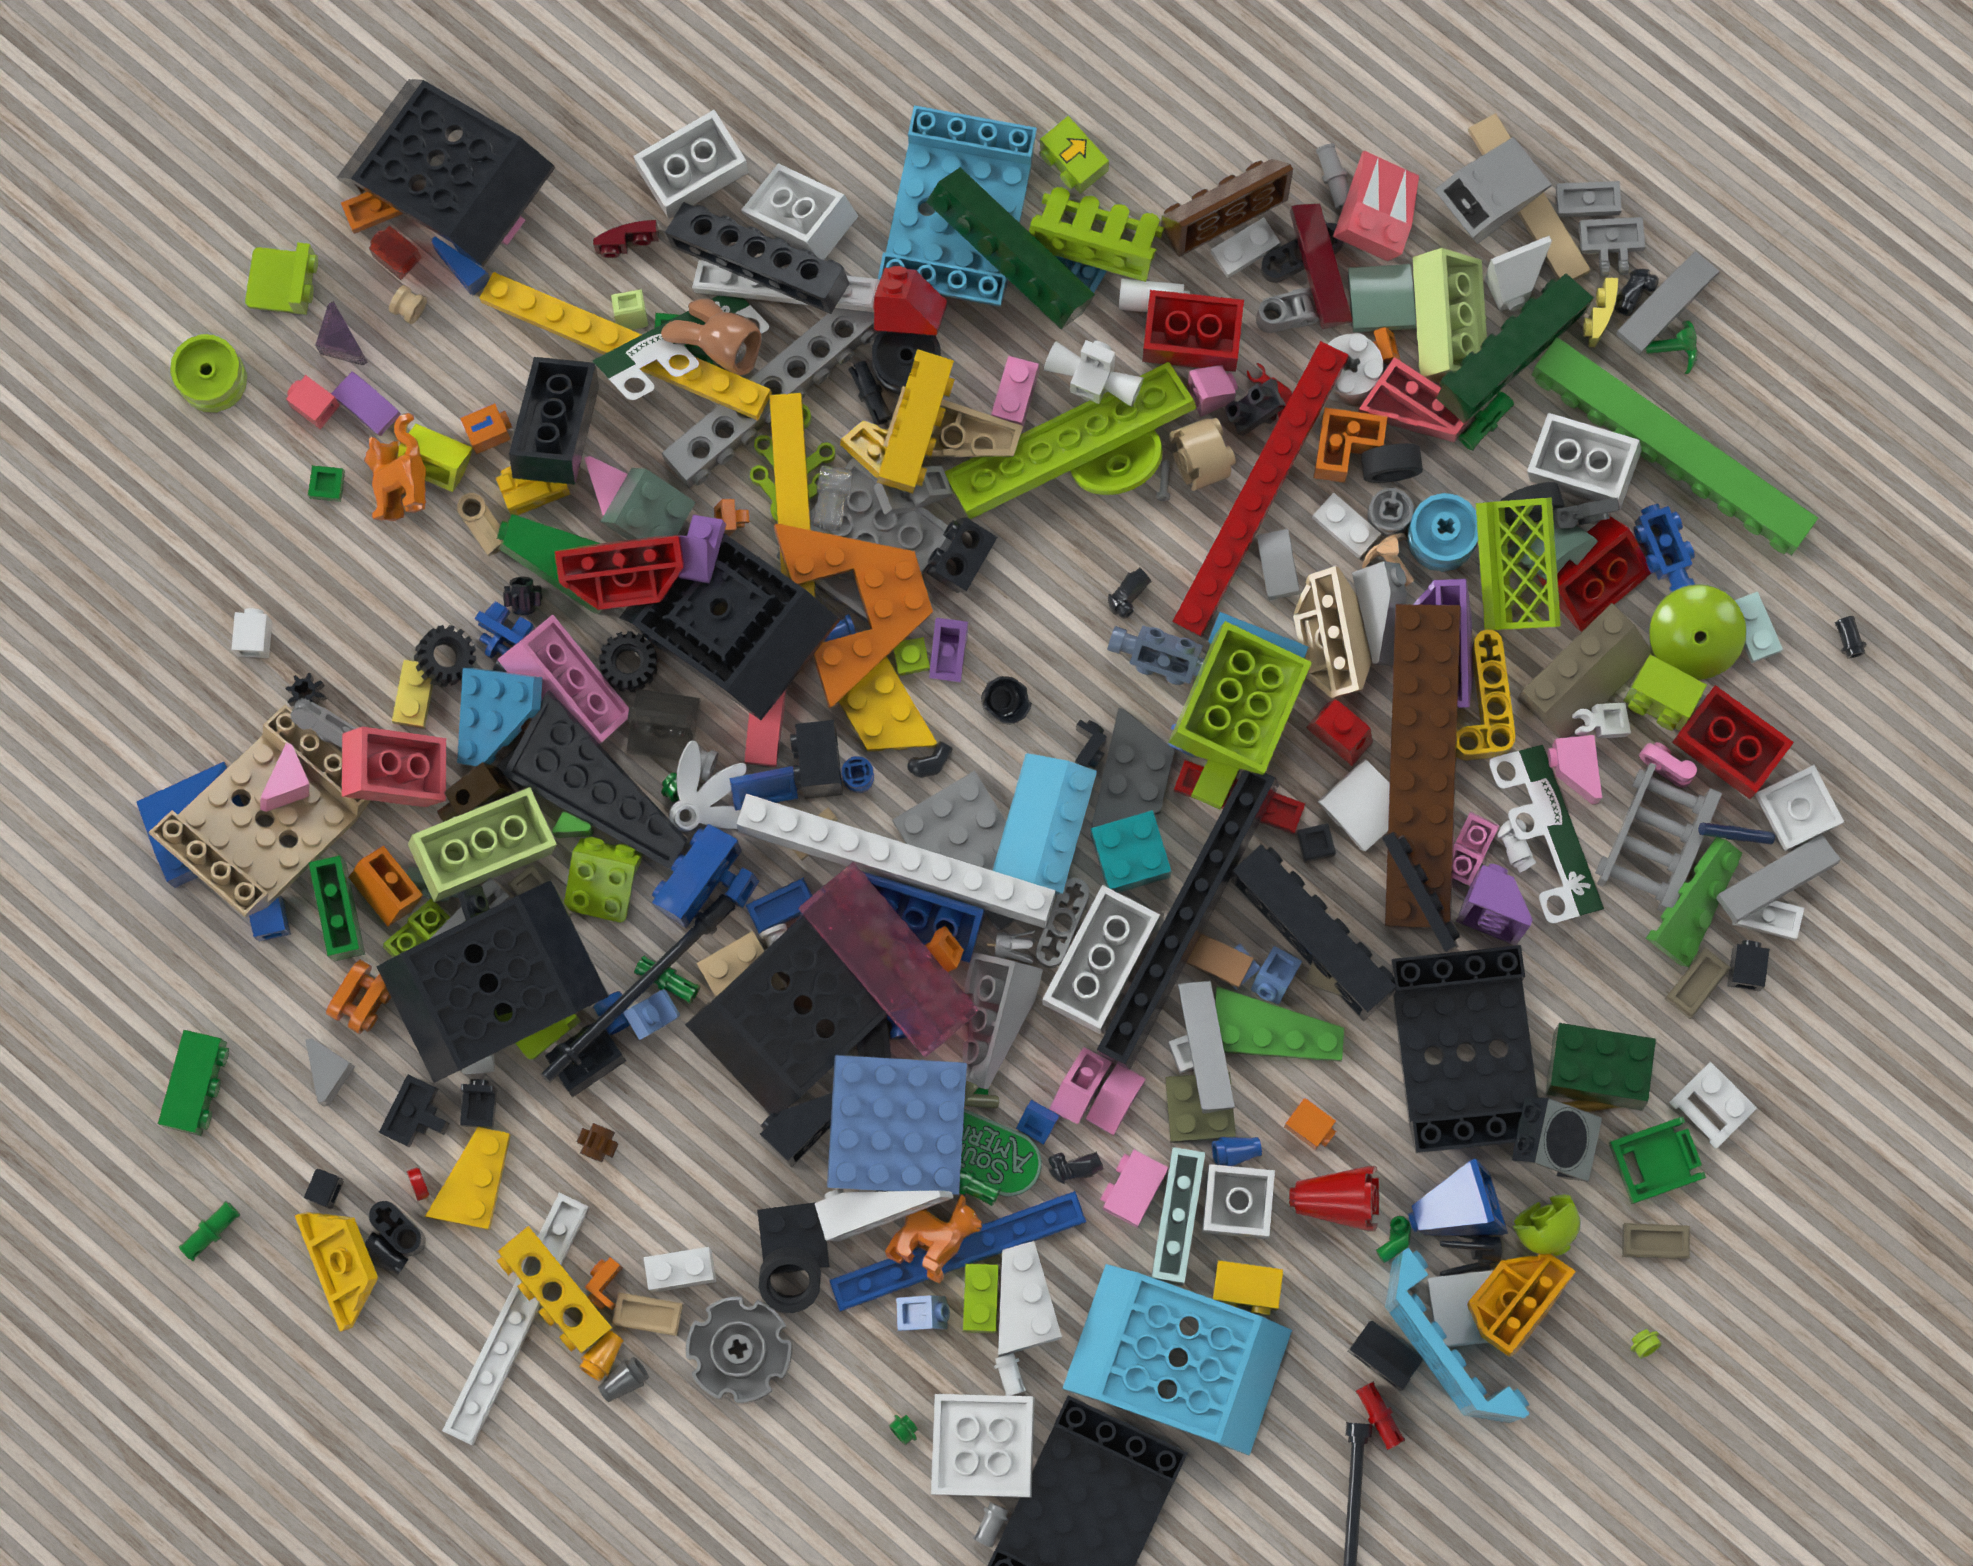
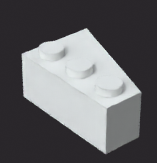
M1032 1241L1002 1250L998 1357L1062 1339L1035 1242Z

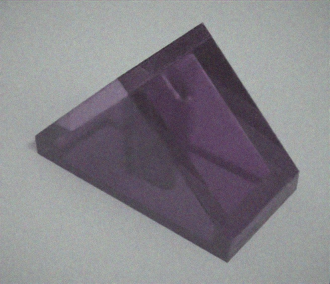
M334 301L329 303L315 344L320 355L362 366L368 362Z

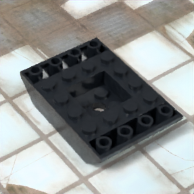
M725 533L722 537L710 583L677 577L661 602L628 606L619 617L626 625L643 635V637L760 721L840 621L836 615L807 590ZM721 602L728 603L727 611L720 616L713 615L714 607Z

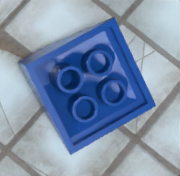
M225 762L136 801L154 854L166 881L174 888L198 878V876L149 834V831L170 811L173 810L176 814H179L227 769ZM240 795L233 797L232 802L236 806H244Z

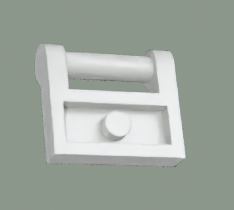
M1711 1062L1669 1102L1675 1109L1679 1107L1711 1139L1709 1143L1715 1149L1757 1109ZM1692 1093L1725 1124L1721 1130L1688 1099Z

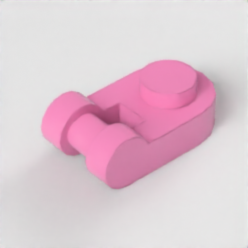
M1648 743L1639 754V757L1647 766L1650 763L1655 764L1654 771L1678 787H1687L1696 775L1697 768L1693 762L1689 760L1679 761L1661 743Z

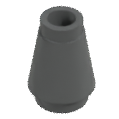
M632 1357L630 1360L624 1359L603 1383L598 1386V1389L604 1399L611 1402L613 1399H617L644 1386V1381L649 1376L644 1366L636 1357Z

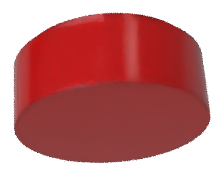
M416 1167L406 1171L417 1201L428 1198L429 1192L420 1168Z

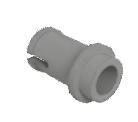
M990 1502L988 1508H984L986 1513L973 1539L992 1548L1003 1521L1008 1520V1517H1006L1008 1510Z

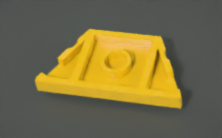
M887 657L838 701L867 752L883 751L885 749L906 750L913 747L934 748L937 746L934 736Z
M313 1212L297 1214L295 1219L340 1332L349 1330L356 1322L378 1280L354 1217Z

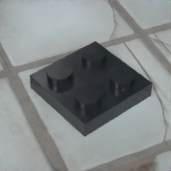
M817 1202L757 1210L763 1261L776 1249L798 1247L809 1252L818 1261L820 1269L830 1268L828 1244L825 1240L815 1206ZM786 1264L774 1269L771 1275L805 1270L797 1265Z

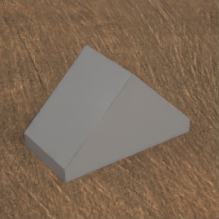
M306 1039L317 1101L323 1107L328 1106L355 1066L314 1039Z

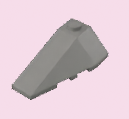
M973 952L965 981V994L969 995V1012L964 1013V1024H968V1040L963 1044V1062L967 1063L966 1081L973 1082L980 1088L989 1089L1035 1002L1043 969Z

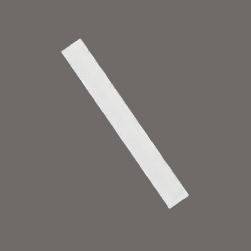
M561 1193L558 1194L538 1235V1238L560 1265H562L590 1208ZM529 1256L522 1267V1271L528 1276H533L538 1273L540 1263L535 1257ZM517 1278L442 1430L470 1445H474L541 1308V1305L535 1298L529 1301L517 1287L521 1283L519 1278ZM548 1282L544 1285L542 1290L544 1298H546L553 1282Z

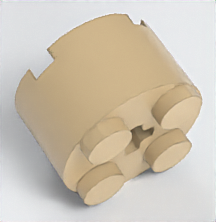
M1205 418L1170 433V444L1176 442L1178 451L1173 453L1176 466L1186 485L1193 483L1192 491L1229 478L1231 475V465L1236 464L1233 450L1230 446L1225 447L1221 437L1223 436V429L1217 418L1211 420Z

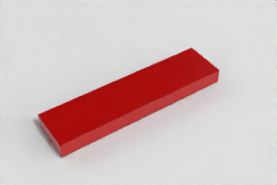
M1184 760L1174 792L1191 797L1204 766ZM1235 779L1221 809L1226 805L1239 779ZM1275 793L1260 823L1294 835L1306 803Z

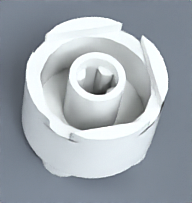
M1361 333L1341 335L1330 341L1328 345L1347 353L1349 359L1328 398L1335 402L1346 403L1345 405H1357L1365 401L1380 379L1383 371V359L1378 347L1366 338L1365 335ZM1346 366H1349L1350 368H1355L1356 371L1353 373L1351 370L1345 371L1344 369Z

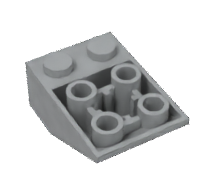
M1512 137L1457 171L1438 186L1435 191L1475 243L1479 244L1550 188L1552 184L1517 140Z

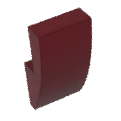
M656 220L624 224L598 235L593 239L596 254H601L604 258H617L620 254H628V242L638 246H647L651 242H659V229Z

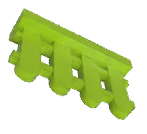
M1063 187L1054 188L1051 194L1044 193L1041 204H1045L1046 207L1042 216L1036 214L1033 217L1029 232L1053 255L1144 282L1147 281L1152 259L1156 252V249L1151 246L1155 237H1162L1164 227L1159 226L1160 220L1157 215L1145 213L1140 220L1129 218L1130 211L1128 207L1122 204L1114 205L1110 212L1099 209L1100 202L1094 196H1085L1080 203L1069 200L1070 193ZM1065 211L1076 213L1072 224L1061 221ZM1095 219L1106 222L1102 233L1091 230ZM1125 228L1136 231L1132 242L1121 239Z

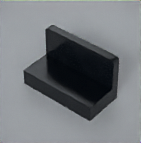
M1374 1321L1368 1322L1347 1351L1399 1391L1406 1387L1411 1380L1410 1378L1423 1361L1422 1357Z

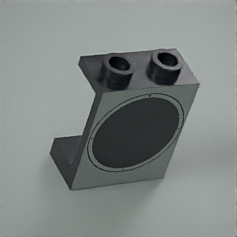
M1525 1096L1512 1161L1533 1163L1557 1171L1556 1176L1563 1179L1589 1182L1602 1118L1549 1098Z

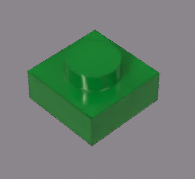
M312 465L308 497L316 500L341 502L345 470L343 468Z

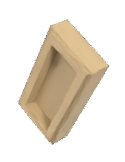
M618 1292L612 1325L678 1336L683 1303Z

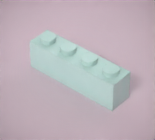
M1172 1148L1151 1276L1157 1280L1184 1285L1205 1152Z

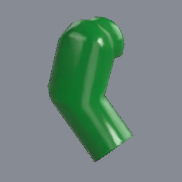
M1399 1215L1392 1218L1389 1241L1375 1250L1383 1263L1394 1258L1410 1245L1412 1228L1410 1222L1404 1216Z

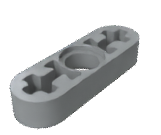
M1072 878L1066 881L1063 894H1058L1037 945L1036 958L1046 968H1055L1062 963L1089 900V887L1081 879ZM1075 886H1079L1080 893L1084 895L1083 898H1076L1073 904V909H1079L1077 914L1068 908H1059L1060 903L1067 906L1070 894L1066 891L1067 889L1073 890ZM1064 914L1071 918L1072 926L1068 931L1060 932L1055 929L1053 921L1058 915ZM1048 932L1057 938L1067 939L1065 944L1060 940L1058 941L1056 952L1060 955L1058 958L1052 957L1050 961L1045 959V953L1042 952V949H1048L1053 941V937H1047Z

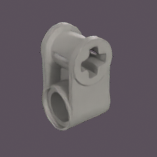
M1300 288L1286 294L1264 299L1256 316V324L1259 329L1266 333H1275L1290 328L1305 327L1317 322L1319 316L1313 310L1310 299L1312 295L1311 289ZM1273 310L1279 315V318L1270 320L1265 317L1264 312Z

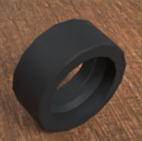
M1415 444L1384 445L1372 448L1361 454L1363 478L1367 482L1387 483L1401 481L1418 476L1423 472L1420 446Z
M1544 482L1527 486L1501 499V501L1552 497L1553 510L1565 507L1559 486L1555 482ZM1535 505L1528 514L1534 522L1542 520V505ZM1505 507L1506 523L1512 526L1518 515L1510 507Z
M783 1247L774 1250L765 1258L760 1267L758 1288L762 1299L769 1307L783 1313H796L807 1309L815 1302L820 1293L821 1270L818 1261L809 1252L798 1247ZM786 1264L797 1265L803 1268L809 1276L807 1289L796 1295H784L777 1292L770 1282L774 1269Z

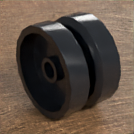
M880 331L872 346V369L877 381L887 391L900 396L902 387H906L917 349L941 356V346L936 335ZM906 354L907 358L912 355V358L905 361L901 358V355Z

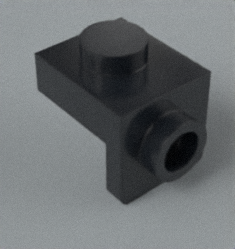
M1079 720L1076 724V731L1089 740L1075 760V763L1087 768L1092 767L1096 769L1105 755L1101 751L1107 740V736L1103 734L1105 730L1091 720H1088L1087 723Z
M470 1079L469 1084H461L460 1091L463 1092L460 1125L464 1127L494 1128L497 1089L494 1086H489V1081L483 1079Z

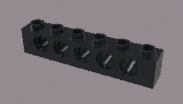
M683 202L665 231L672 248L829 314H832L850 284L844 267L838 262L822 260L813 252L804 248L798 250L791 247L789 243L781 238L775 237L772 239L767 237L755 227L749 226L745 228L738 225L736 221L728 216L722 215L719 217L712 214L702 205L696 204L693 206ZM763 253L761 256L755 257L757 254ZM790 264L786 268H781L784 265ZM817 275L815 278L807 280L809 277Z

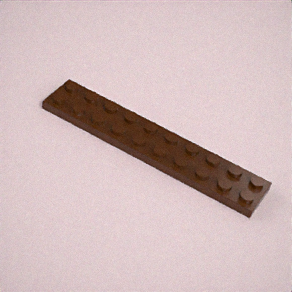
M1396 604L1388 834L1395 832L1398 837L1404 835L1413 850L1408 855L1414 865L1420 863L1429 879L1424 884L1430 894L1436 892L1445 908L1440 912L1447 923L1451 920L1461 606ZM1387 848L1385 926L1431 928Z

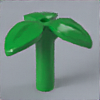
M1689 320L1682 322L1685 329L1677 334V338L1652 341L1646 348V353L1653 354L1683 350L1688 354V366L1685 374H1689L1697 361L1698 350L1696 347L1697 334L1695 328Z

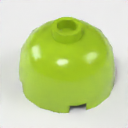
M1566 1194L1549 1197L1551 1203L1541 1207L1540 1202H1537L1522 1211L1515 1218L1514 1223L1516 1226H1513L1527 1249L1534 1253L1543 1255L1553 1254V1256L1562 1255L1570 1250V1244L1576 1239L1580 1231L1581 1220L1571 1196Z

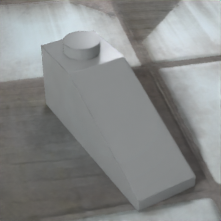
M1383 561L1352 573L1373 664L1391 666L1394 664L1396 604L1406 603V576L1400 563Z

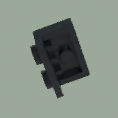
M592 1024L583 1027L580 1032L565 1041L564 1044L570 1046ZM605 1029L578 1055L582 1064L578 1067L570 1063L558 1077L573 1098L626 1062V1059ZM558 1045L545 1055L549 1064L562 1054Z

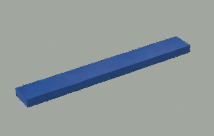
M1076 1192L1065 1194L983 1224L981 1231L964 1238L958 1252L943 1266V1274L963 1268L965 1264H974L999 1255L1004 1249L1037 1241L1086 1223ZM921 1248L914 1249V1258L911 1263L906 1262L905 1259L901 1264L891 1259H886L829 1280L840 1312L930 1280L927 1278L928 1269L922 1266L927 1251Z

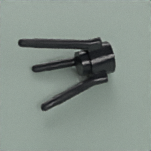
M1454 1235L1472 1239V1242H1440L1441 1247L1470 1249L1472 1259L1478 1260L1476 1263L1443 1270L1440 1272V1276L1457 1275L1479 1269L1490 1270L1491 1263H1500L1502 1244L1500 1237H1490L1489 1235Z

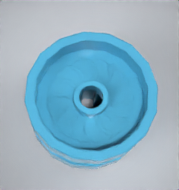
M1441 493L1428 497L1419 504L1409 524L1407 542L1410 553L1419 564L1430 570L1445 572L1459 568L1469 560L1478 543L1476 510L1470 502L1458 495ZM1441 530L1446 531L1443 535L1439 533Z

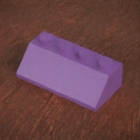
M1490 864L1489 867L1482 865L1468 889L1456 922L1515 946L1529 929L1533 919L1514 877L1507 875L1508 870L1496 864Z

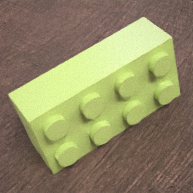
M530 787L412 834L408 843L434 902L481 884L490 877L493 879L549 856L557 845Z

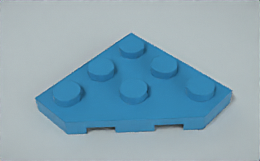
M463 668L457 763L478 766L484 762L491 765L496 759L495 755L503 746H508L522 731L521 726L528 718H533L540 711L543 677L478 668Z

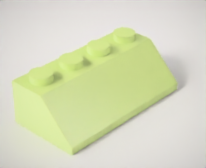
M1444 248L1413 257L1419 352L1418 366L1422 376L1437 383H1440L1441 379L1450 370L1458 371L1461 368L1460 363L1472 351L1475 354L1481 350V344L1487 338L1482 260Z

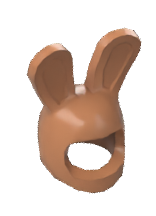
M697 299L688 305L689 313L704 321L705 325L675 320L666 324L661 331L664 341L697 345L716 363L739 376L748 374L754 368L761 345V333L754 322L736 313L723 312L711 299ZM742 342H744L746 345L745 356L741 362L735 364L737 352Z

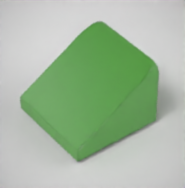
M562 812L552 830L555 838L588 837L594 833L590 824L567 812Z

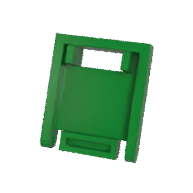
M1683 1116L1609 1142L1631 1204L1706 1178L1705 1172H1699L1692 1176L1689 1170L1702 1166L1689 1129L1674 1132L1673 1127H1678L1685 1123ZM1633 1152L1644 1181L1637 1185L1633 1184L1623 1155Z

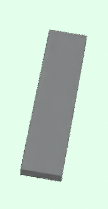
M1821 834L1722 891L1716 899L1736 924L1836 866L1841 859Z

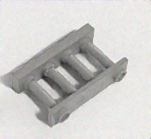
M1650 763L1645 771L1639 769L1632 787L1637 788V791L1608 858L1602 856L1595 873L1600 875L1597 885L1602 887L1607 882L1609 876L1655 895V899L1660 901L1657 910L1663 913L1667 907L1673 908L1679 897L1678 891L1686 881L1704 838L1703 835L1699 834L1698 827L1702 822L1710 823L1722 793L1710 788L1705 796L1699 794L1696 797L1652 778L1656 765ZM1646 789L1692 808V812L1697 814L1693 824L1687 823L1684 826L1640 807L1639 805ZM1636 818L1680 837V841L1684 843L1681 853L1675 852L1672 855L1628 836L1627 833L1633 819ZM1621 847L1667 866V870L1672 872L1668 883H1657L1616 865L1615 861Z

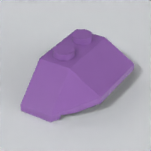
M1467 579L1433 580L1427 590L1413 605L1461 606L1458 708H1469L1473 682L1472 614Z

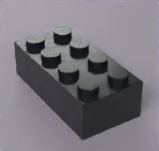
M543 357L533 358L509 452L512 477L514 479L576 484L599 390L597 367L593 362Z

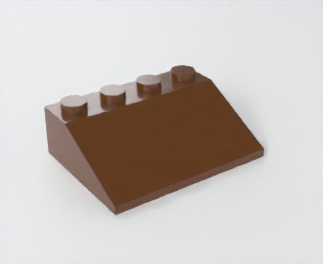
M1270 159L1264 163L1262 160L1257 161L1246 169L1247 172L1237 177L1230 175L1220 181L1218 187L1210 191L1203 189L1194 194L1191 201L1183 205L1177 203L1167 208L1161 218V227H1164L1163 231L1178 257L1288 201L1293 175L1291 164L1275 159Z

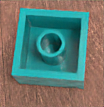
M1153 810L1091 828L1092 842L1107 888L1120 893L1171 878V867Z

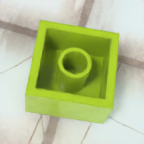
M1649 655L1623 701L1629 704L1628 708L1633 712L1643 716L1647 713L1656 718L1657 724L1670 731L1674 729L1680 731L1690 718L1707 684Z

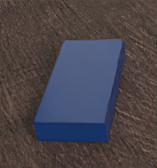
M793 766L729 778L735 811L741 810L746 794L774 803L798 799Z
M803 877L745 906L760 934L771 927L785 924L802 916L803 912L815 901Z

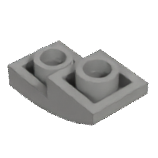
M1285 529L1257 535L1268 599L1274 600L1299 595L1300 589L1289 530Z

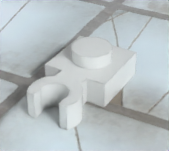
M1626 703L1596 704L1591 708L1592 712L1588 709H1580L1572 714V718H1581L1585 722V726L1575 730L1576 735L1584 736L1592 730H1595L1597 739L1626 737L1631 734Z

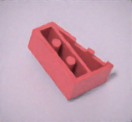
M1395 357L1358 411L1360 413L1388 416L1387 425L1450 442L1456 441L1470 421L1469 419L1463 423L1436 399L1441 387Z

